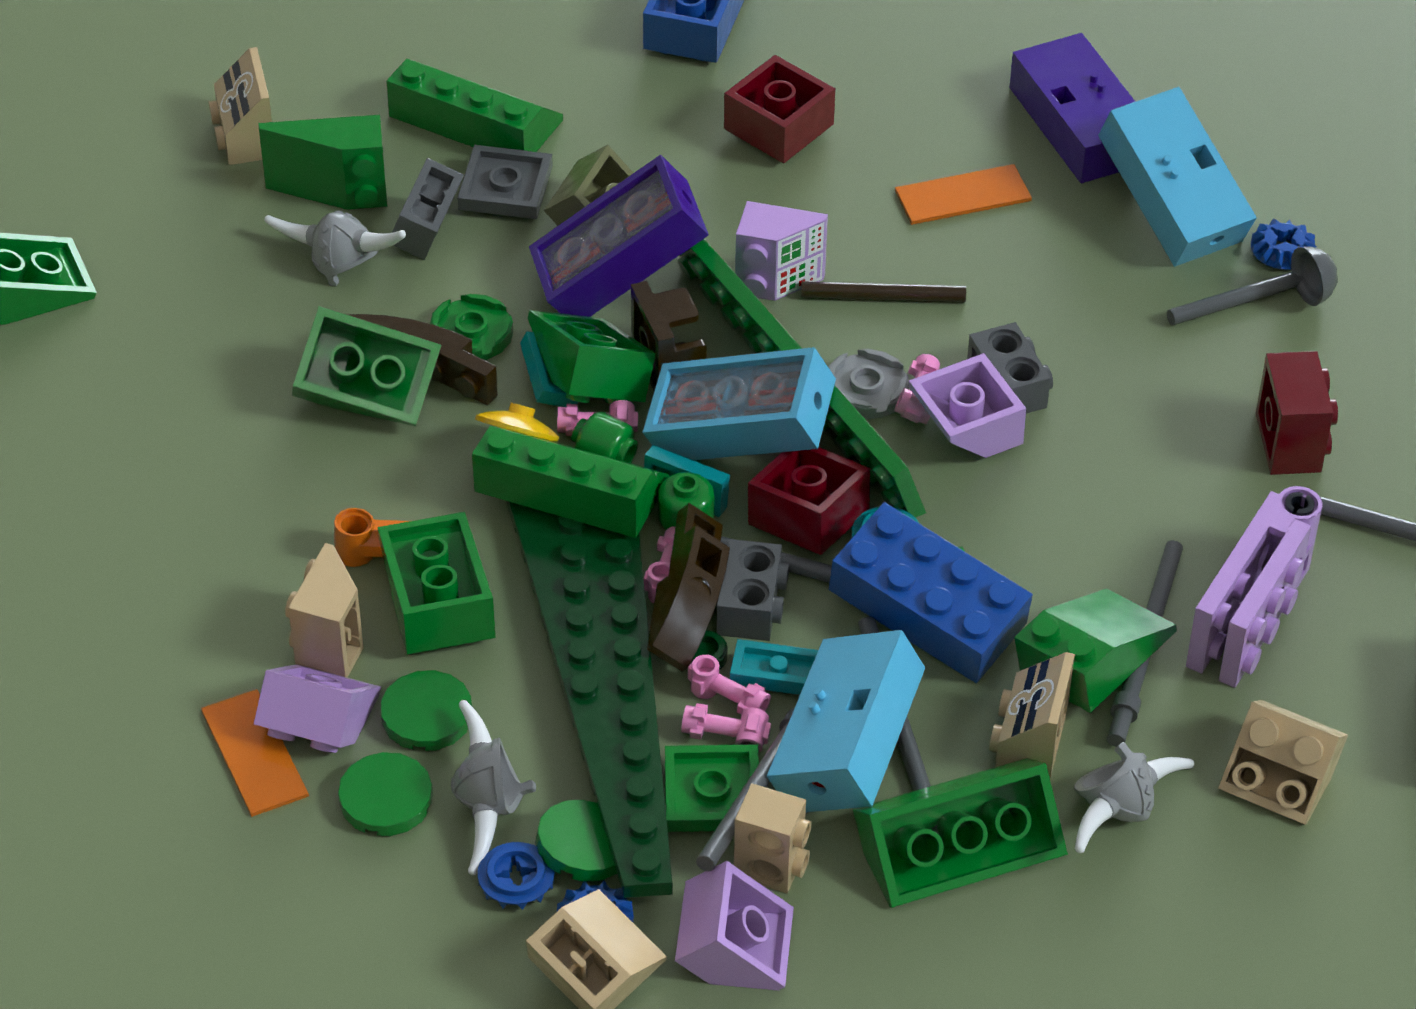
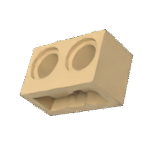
M751 783L735 818L734 866L764 887L788 894L795 876L803 877L810 857V850L804 849L811 830V821L805 820L806 799Z

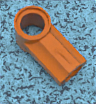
M347 508L339 512L335 517L334 547L345 566L358 567L365 565L373 557H383L377 527L409 521L373 519V516L364 509Z

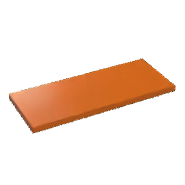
M1015 164L895 187V192L911 225L1032 201V197Z
M258 689L201 708L202 714L251 817L309 797V793L283 740L268 736V728L254 724L260 698Z

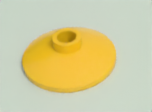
M510 402L508 411H488L476 414L475 420L554 442L559 440V436L552 429L534 418L535 409Z

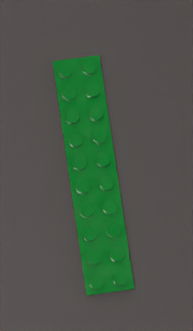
M705 239L679 255L682 257L677 261L690 280L698 277L702 281L699 287L704 296L712 305L719 301L724 306L720 309L721 313L733 329L741 326L746 331L742 336L755 354L761 351L765 353L802 349ZM834 385L823 432L831 428L837 435L833 439L842 454L847 459L855 455L860 461L859 464L870 468V485L873 486L877 482L884 489L881 495L887 504L894 508L903 509L915 518L925 514V508L906 464Z

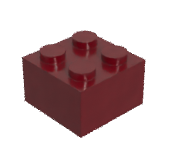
M773 55L724 93V129L784 164L834 125L836 88L783 58Z
M1317 351L1266 353L1255 413L1270 475L1321 473L1325 455L1331 454L1332 437L1330 429L1331 425H1336L1338 422V405L1335 399H1330L1329 371L1327 368L1321 367Z
M819 447L818 449L782 452L748 482V525L819 555H822L848 531L863 512L870 509V468Z

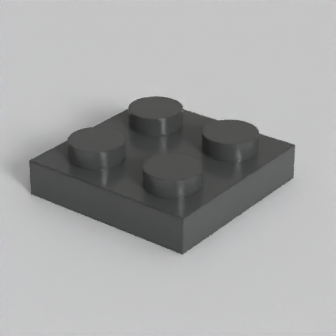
M474 145L457 198L458 210L537 219L553 166L552 154Z

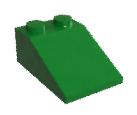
M380 115L258 123L266 189L346 210L388 207Z
M0 233V325L10 324L95 298L97 291L72 238Z
M318 306L293 383L292 396L337 410L416 426L441 344Z
M529 310L527 319L532 332H534L551 382L566 393V398L583 403L590 402L591 397L603 398V401L609 404L618 400L645 402L656 353L604 318Z
M465 512L377 527L397 622L407 655L496 638L493 596Z
M1106 588L1045 609L1014 637L1020 671L1065 652L1075 654L1069 702L1091 713L1177 632V626Z

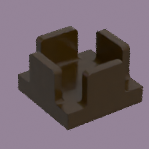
M643 281L631 284V337L656 353L650 377V384L653 391H655L663 363L707 359V346L702 339L688 343H675V337L670 329L699 320V312L686 288H679L655 294L652 292L648 282Z

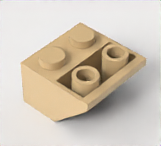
M325 543L317 558L311 559L308 562L304 573V581L299 590L293 591L287 600L285 615L290 619L291 627L289 645L293 647L295 664L348 678L364 648L358 589L334 545Z
M1264 700L1253 701L1218 789L1306 825L1333 776L1348 735Z
M599 889L561 907L526 940L528 958L579 1009H615L667 960V956Z

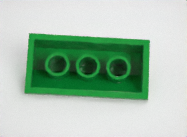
M408 58L386 80L389 117L471 147L481 145L537 152L563 121L562 113Z
M489 426L472 453L474 492L634 538L639 534L658 501V490L661 483L669 477V474L496 426Z
M1028 758L875 802L872 807L853 809L863 854L888 905L892 908L1068 855L1047 765L1044 762ZM936 825L938 833L932 830V828Z

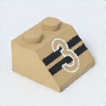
M253 47L249 48L214 83L216 100L209 101L212 125L220 124V126L214 127L218 150H226L229 165L262 160L258 123L272 122L270 99L258 49Z
M1065 652L1016 672L1012 691L1003 690L998 716L1005 718L1003 725L994 724L989 751L997 753L995 767L1028 758L1046 763L1051 780L1067 715L1075 654Z

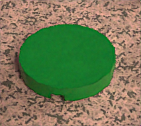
M465 294L461 295V300L452 303L451 299L437 307L432 313L430 324L472 339V354L483 360H488L502 353L511 343L513 335V320L507 312L506 306L501 301L487 295Z
M436 670L415 671L398 678L387 688L381 700L382 726L389 738L404 748L413 750V746L425 747V751L440 750L453 745L467 733L468 726L459 708V702L466 700L472 706L471 695L464 683L451 674Z
M381 752L365 756L348 768L340 780L338 797L344 818L355 829L364 833L365 829L377 831V836H393L408 832L424 820L428 814L427 809L432 804L433 787L428 771L416 759L401 753Z
M567 800L551 806L540 819L535 843L538 854L550 869L559 874L563 870L566 873L573 874L572 879L585 882L602 881L617 874L609 848V839L602 825L598 803L587 800Z

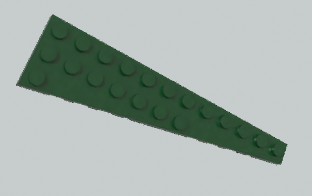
M506 501L515 533H517L522 557L528 568L533 594L537 598L543 627L547 632V641L570 718L577 732L582 758L586 762L589 772V781L593 795L596 796L600 809L602 825L609 839V848L624 898L673 895L651 652L647 650L649 631L639 534L634 538Z

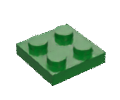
M758 744L665 746V797L668 832L715 831L759 765Z

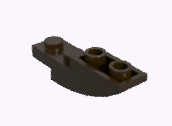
M346 314L441 344L431 380L439 381L459 391L465 397L473 398L487 406L498 396L496 366L472 354V339L433 324L408 318L373 314Z
M690 503L680 509L677 514L669 574L656 587L647 646L648 651L681 672L689 667L709 625L723 584L730 547L721 542L723 525Z

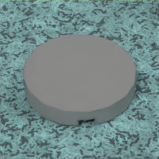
M861 349L858 350V354L848 357L847 353L838 356L828 366L836 378L835 386L865 419L883 418L894 413L895 405L904 388L909 390L908 373L906 374L903 370L904 365L897 358L883 351Z

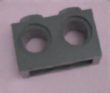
M429 158L426 159L392 231L393 233L403 230L406 232V237L393 246L425 260L462 181L463 174Z
M1016 322L969 334L967 359L984 353L1026 407V413L1047 408L1049 389L1053 388L1051 371L1047 365H1042L1036 355L1030 337L1023 335Z
M729 539L728 563L717 603V634L770 641L773 623L781 624L784 597L777 596L778 589L786 590L788 584L789 563H781L782 544Z

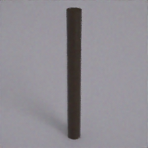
M802 281L801 298L966 302V286Z

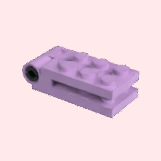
M1293 486L1284 489L1280 494L1273 491L1269 493L1196 606L1185 667L1202 674L1212 658L1219 660L1224 651L1219 676L1220 682L1235 688L1244 673L1250 675L1253 673L1261 656L1262 650L1260 647L1263 642L1271 644L1280 624L1278 618L1281 613L1288 615L1291 612L1298 596V590L1296 589L1310 568L1322 511V500L1316 492L1306 487Z

